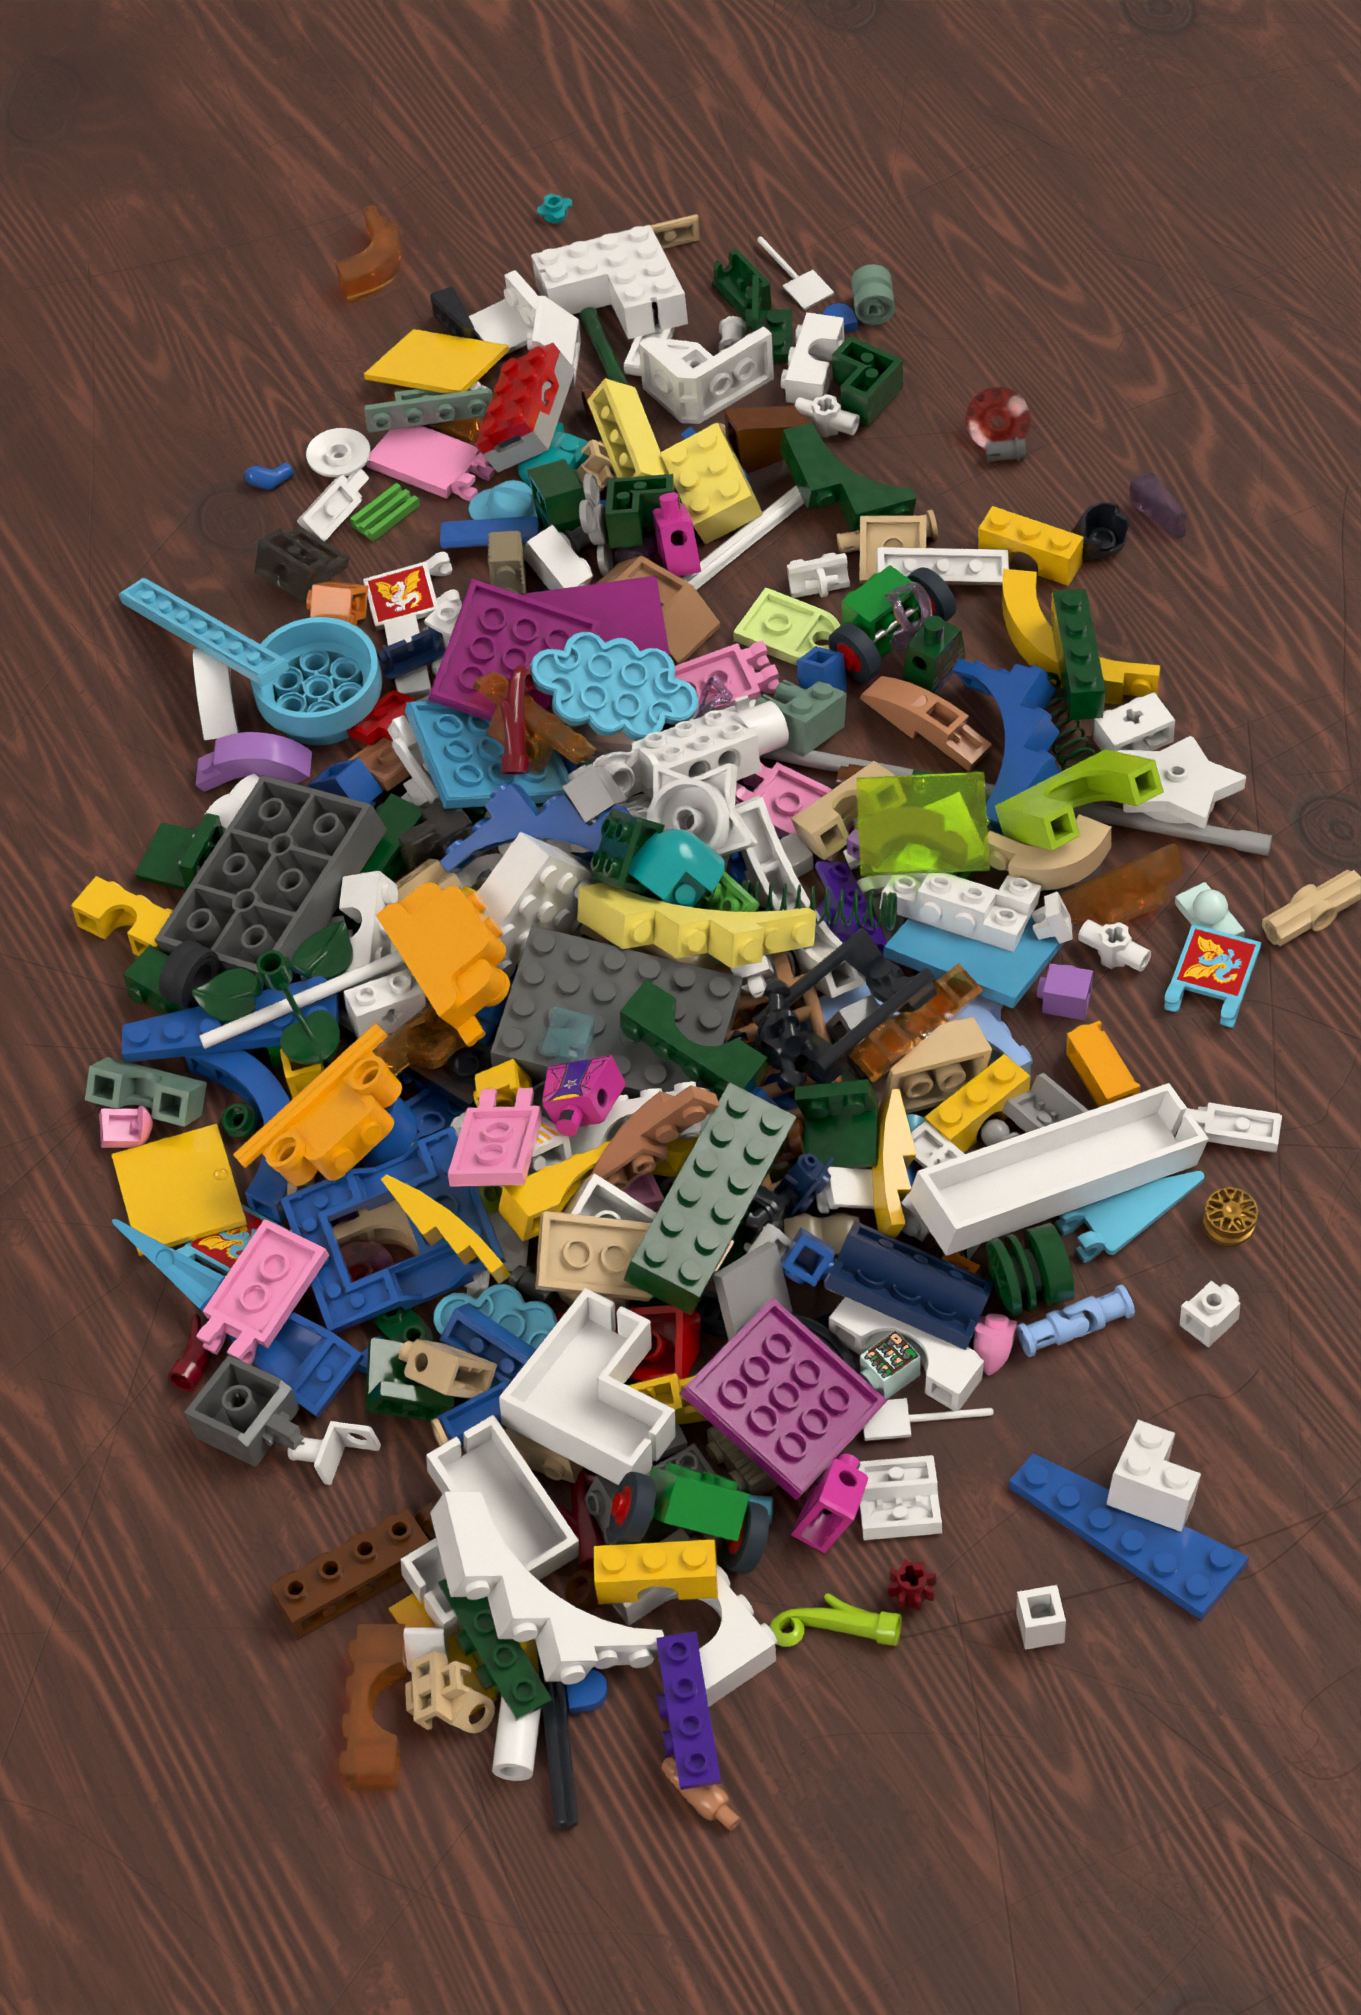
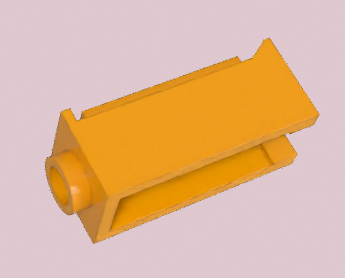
M1101 1021L1090 1025L1078 1026L1072 1032L1067 1033L1066 1055L1098 1108L1140 1093V1085L1134 1082V1078L1105 1031H1101Z

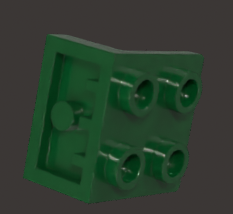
M759 274L753 275L752 286L746 287L747 306H752V309H746V328L753 329V332L764 326L772 333L773 363H788V355L792 347V309L761 310Z
M206 813L201 824L197 825L194 830L161 823L135 872L136 878L186 891L223 835L219 816Z
M868 1079L795 1087V1101L804 1116V1154L811 1153L815 1155L818 1161L824 1165L833 1157L834 1160L830 1167L856 1169L877 1166L878 1098Z
M372 1338L368 1343L365 1411L431 1422L437 1416L454 1407V1396L442 1394L405 1377L404 1370L406 1364L399 1361V1351L404 1343Z

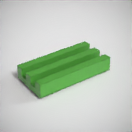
M396 483L351 517V526L374 542L420 506L419 498L415 495L411 497L408 490L402 491L401 485Z

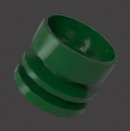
M1051 1223L1026 1229L1024 1232V1248L1013 1234L1006 1235L1004 1244L998 1238L989 1240L986 1243L990 1281L994 1282V1292L1010 1318L1020 1315L1022 1313V1306L1027 1312L1034 1311L1037 1306L1036 1292H1038L1048 1307L1074 1298V1279L1067 1252L1058 1231Z

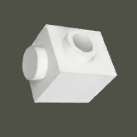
M1057 1585L1017 1592L1016 1614L1025 1650L1065 1643L1066 1620Z

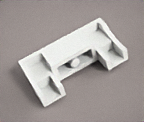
M908 843L896 861L894 874L882 891L879 909H881L883 893L886 892L888 896L890 892H895L897 894V915L1014 952L1020 942L1025 926L1038 904L1041 885L1029 882L1024 878H1015L1008 875L1000 889L997 890L938 871L941 853L931 851L924 846Z

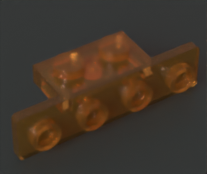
M490 672L476 679L473 687L497 705L486 733L504 746V723L499 704L501 700H507L508 680L496 672ZM524 696L526 756L529 757V765L536 771L546 768L554 749L574 764L594 756L596 748L584 736L574 732L562 723L556 715L549 713L538 705L531 696Z
M1171 843L1059 894L1071 917V924L1075 925L1090 917H1094L1104 925H1111L1117 922L1125 925L1128 920L1143 913L1154 912L1159 906L1170 902L1169 890L1163 884L1183 875L1178 847Z
M429 1003L383 1040L372 1052L380 1057L396 1076L409 1064L428 1069L441 1067L451 1055L467 1045L457 1029L440 1018L431 1003Z

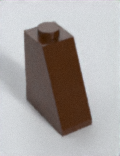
M795 406L729 408L724 410L726 437L741 467L747 474L784 460L780 451L783 430L810 423L806 416L802 417Z

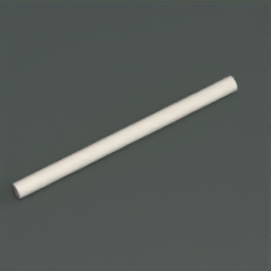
M396 951L293 995L300 1009L405 964L399 952ZM284 999L204 1033L199 1038L204 1049L293 1012L287 999Z

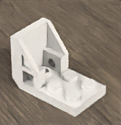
M764 326L752 334H748L727 349H723L715 356H712L697 342L648 337L639 342L643 389L681 423L700 424L774 379L772 333Z

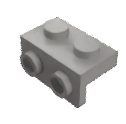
M1042 1073L1037 1075L1030 1091L1007 1100L1002 1112L1012 1119L1019 1128L1028 1133L1088 1112L1089 1110L1046 1074Z

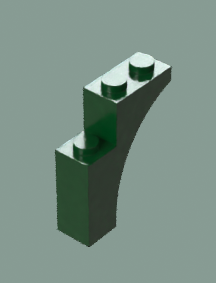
M813 422L783 430L780 451L807 510L818 507L826 508L838 502L851 532L860 530V516H913L917 497L912 488L877 483L855 473L831 453L822 441Z

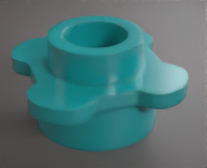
M548 194L544 197L543 204L537 207V213L543 216L549 223H560L567 218V209L572 207V200Z

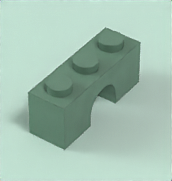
M106 1057L89 1066L85 1101L115 1109L126 1105L145 1106L152 1109L151 1118L185 1127L202 1117L207 1082Z

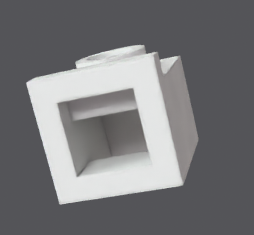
M1210 1281L1189 1302L1185 1301L1181 1305L1180 1326L1209 1348L1239 1319L1241 1303L1239 1302L1238 1294L1227 1284H1222L1219 1287L1213 1281Z

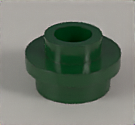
M246 1103L230 1105L222 1116L224 1130L235 1139L248 1137L255 1130L258 1122L256 1110Z

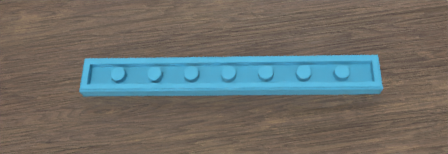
M142 578L118 594L122 604L262 687L290 669L285 658L146 578Z

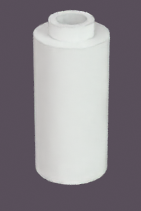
M501 1696L492 1772L496 1776L512 1781L527 1780L533 1776L541 1708L516 1721Z

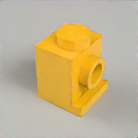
M511 1059L476 1074V1091H474L473 1097L477 1107H479L482 1089H497L496 1107H514L518 1088H532L531 1078L514 1059Z

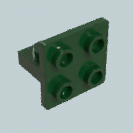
M611 809L609 815L605 817L602 823V840L599 850L595 851L591 859V877L620 889L625 888L644 894L646 888L628 874L630 863L649 838L656 832L658 834L663 832L665 825Z

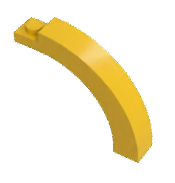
M1004 569L1002 585L1003 618L1013 644L1030 666L1035 665L1045 672H1053L1061 680L1052 627L1044 617L1036 597L1037 572ZM1099 657L1106 689L1105 703L1122 705L1123 695L1144 697L1155 692L1158 696L1160 665L1128 663Z

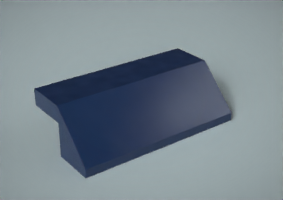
M854 1221L824 1287L966 1350L994 1282Z

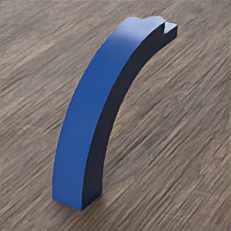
M244 1050L222 1052V1054L217 1052L185 1056L189 1072L219 1084L241 1097L256 1110L263 1126L290 1102L283 1087L271 1071ZM264 1155L254 1179L245 1191L249 1209L282 1226L287 1216L280 1199L287 1196L288 1181L267 1163Z

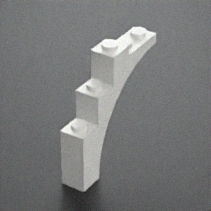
M756 796L735 805L736 812L757 840L756 846L741 851L747 867V871L744 872L747 881L750 880L752 884L753 898L755 882L758 881V902L760 906L766 908L769 884L772 882L773 911H779L783 896V885L786 883L787 910L794 909L797 888L800 882L782 848L763 797ZM801 886V908H807L810 905V900ZM816 911L817 921H819L820 915ZM824 921L819 925H815L814 946L793 950L801 975L810 971L842 944ZM843 961L819 981L815 987L820 992L834 998L864 985V981L853 967L846 961Z
M482 1492L443 1493L431 1511V1518L450 1596L467 1597L471 1600L488 1596L498 1639H514L517 1642H525L535 1638L546 1682L562 1681L564 1684H575L582 1681L593 1666L598 1669H606L614 1665H631L633 1668H642L650 1665L658 1656L656 1638L664 1637L663 1630L632 1628L602 1620L572 1606L549 1591L530 1574L504 1543L490 1518Z

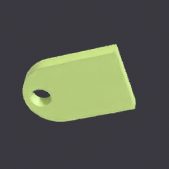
M765 587L733 631V638L735 642L748 647L763 640L768 650V655L797 665L796 661L816 646L829 649V645L819 646L815 642L822 639L828 640L830 634L840 627V624L832 614L825 610Z

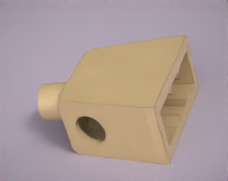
M417 1339L414 1343L411 1341L405 1342L399 1351V1361L406 1364L404 1370L405 1377L442 1394L470 1399L489 1390L498 1365L447 1344Z

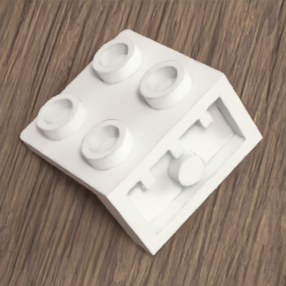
M516 270L505 275L506 289H504V295L506 299L469 316L474 325L476 336L481 341L509 345V352L506 354L527 345L528 331H533L534 329L531 328V309H537L538 295Z

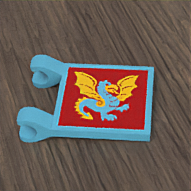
M1192 924L1172 981L1165 994L1164 1009L1178 1012L1184 990L1225 1001L1221 1009L1220 1025L1233 1028L1262 942Z
M241 1204L247 1225L187 1242L184 1247L176 1251L192 1260L197 1258L227 1276L264 1219L280 1227L282 1226Z

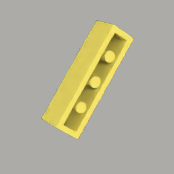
M605 378L587 401L616 477L626 478L669 474L636 388Z

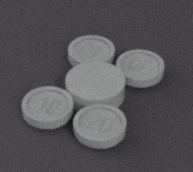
M586 473L583 481L586 500H581L580 522L583 531L589 534L592 544L598 545V567L601 575L605 576L613 568L611 549L614 548H610L605 517L606 508L603 504H599L600 491L597 477L594 473Z

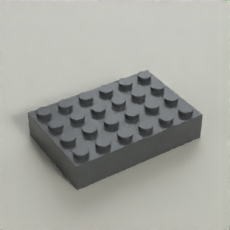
M262 775L154 940L168 956L184 941H194L203 947L213 950L219 957V974L230 969L242 968L255 975L259 972L256 966L258 958L264 952L270 950L281 952L284 957H289L290 961L294 963L295 951L301 943L325 928L340 905L342 878L361 872L387 831V828L371 804ZM291 970V972H292V979H293V977L295 976L296 972H294L293 970ZM264 983V984H263V990L269 989V988L266 987V985H265V983Z
M531 926L490 1052L491 1065L495 1067L514 1059L530 1076L531 1081L541 1083L546 1081L549 1065L612 1055L626 1082L620 1095H628L629 1099L640 1098V1091L661 1088L664 1093L674 1091L675 1084L684 1082H696V1087L710 1089L711 1092V1086L702 1080L699 1082L692 1080L683 1072L682 1067L673 1061H663L644 1042H635L628 1038L620 1027V1011L647 979L676 998L675 1023L679 1031L687 1039L703 1046L723 1045L727 1043L741 1000L742 977Z

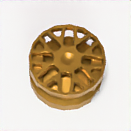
M1232 1187L1222 1188L1212 1193L1206 1202L1202 1225L1205 1234L1212 1241L1224 1246H1236L1246 1242L1254 1233L1257 1221L1258 1208L1256 1201L1247 1192Z

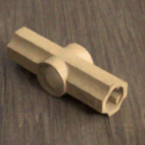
M1347 869L1318 887L1314 884H1309L1301 888L1293 896L1291 903L1262 919V928L1266 933L1267 939L1273 945L1282 946L1309 929L1314 931L1325 929L1334 921L1338 912L1361 899L1360 875L1355 870L1349 871Z

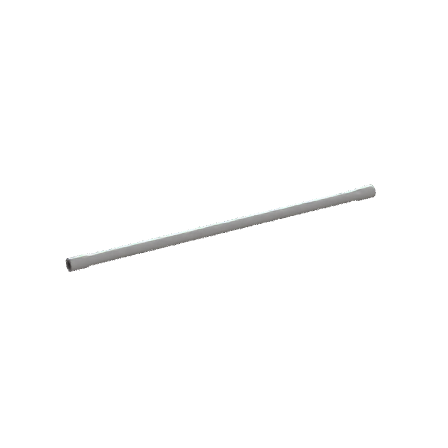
M784 747L759 756V758L838 772L840 766L848 767L849 764L867 766L873 762L812 750L803 757ZM878 763L896 775L899 784L911 786L914 769ZM978 782V799L988 801L995 785ZM1088 803L1073 808L1075 818L1080 814L1101 823L1232 847L1239 851L1269 856L1272 843V835L1246 830L1237 831L1210 825L1200 828L1191 823H1168L1156 820L1142 812L1126 813L1121 808Z

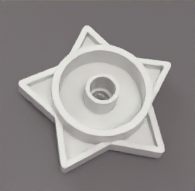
M1191 736L1161 751H1117L1155 760L1164 790L1162 794L1137 807L1123 804V812L1126 813L1143 812L1159 821L1191 823L1200 828H1205L1209 814L1213 810L1216 801L1245 789V775L1210 762L1196 740Z
M728 763L694 778L659 765L654 766L653 799L648 809L647 820L665 825L663 832L670 829L682 830L683 828L696 835L722 857L757 845V840L735 810L737 766Z

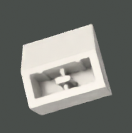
M538 296L537 309H531V328L534 329L533 331H528V351L537 346L543 347L553 342L575 369L570 387H575L581 346L579 319L546 296Z

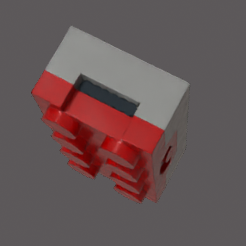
M553 342L543 347L537 346L530 350L528 354L518 359L511 358L501 367L498 382L494 387L492 401H490L487 407V413L483 424L480 426V432L475 443L478 450L497 472L549 450L575 372L574 367Z

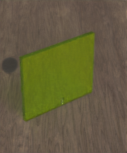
M984 772L856 778L858 823L856 824V829L859 831L861 876L990 870L987 832L989 818L986 815Z

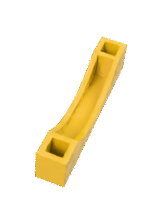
M699 1137L683 1140L675 1139L666 1143L669 1157L656 1165L653 1171L646 1174L667 1177L678 1176ZM610 1141L604 1142L599 1147L585 1153L575 1154L568 1160L556 1165L541 1168L538 1172L527 1176L525 1185L503 1186L498 1212L523 1242L539 1235L540 1215L543 1211L563 1212L582 1181L591 1176Z

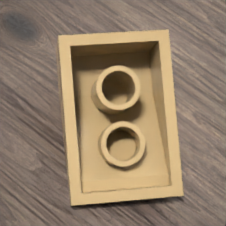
M974 1017L962 1020L955 1019L940 1025L890 1069L878 1117L880 1116L881 1107L892 1089H900L905 1112L908 1114L939 1106L987 1068L992 1048Z

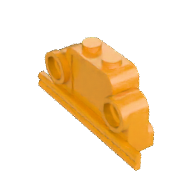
M424 883L402 901L387 905L376 914V917L438 1016L457 1029L465 1044L470 1047L486 1034L475 1014L485 1006L491 1007L502 1002L510 988L507 974L496 967L506 954V947L500 938L503 931L494 919L486 917L483 911L487 909V906L475 892L467 895L456 886L442 889L435 883Z
M375 1022L233 1154L235 1158L246 1168L262 1153L266 1157L267 1163L294 1186H300L309 1182L317 1171L329 1181H335L343 1177L382 1141L394 1126L393 1117L384 1108L389 1107L398 1099L402 1085L389 1070L388 1065L372 1052L388 1035Z

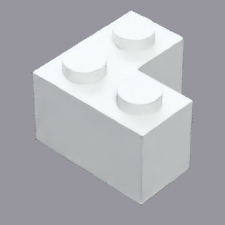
M1138 1420L1113 1473L1106 1505L1182 1532L1194 1504L1201 1473L1169 1462L1175 1437L1174 1432Z

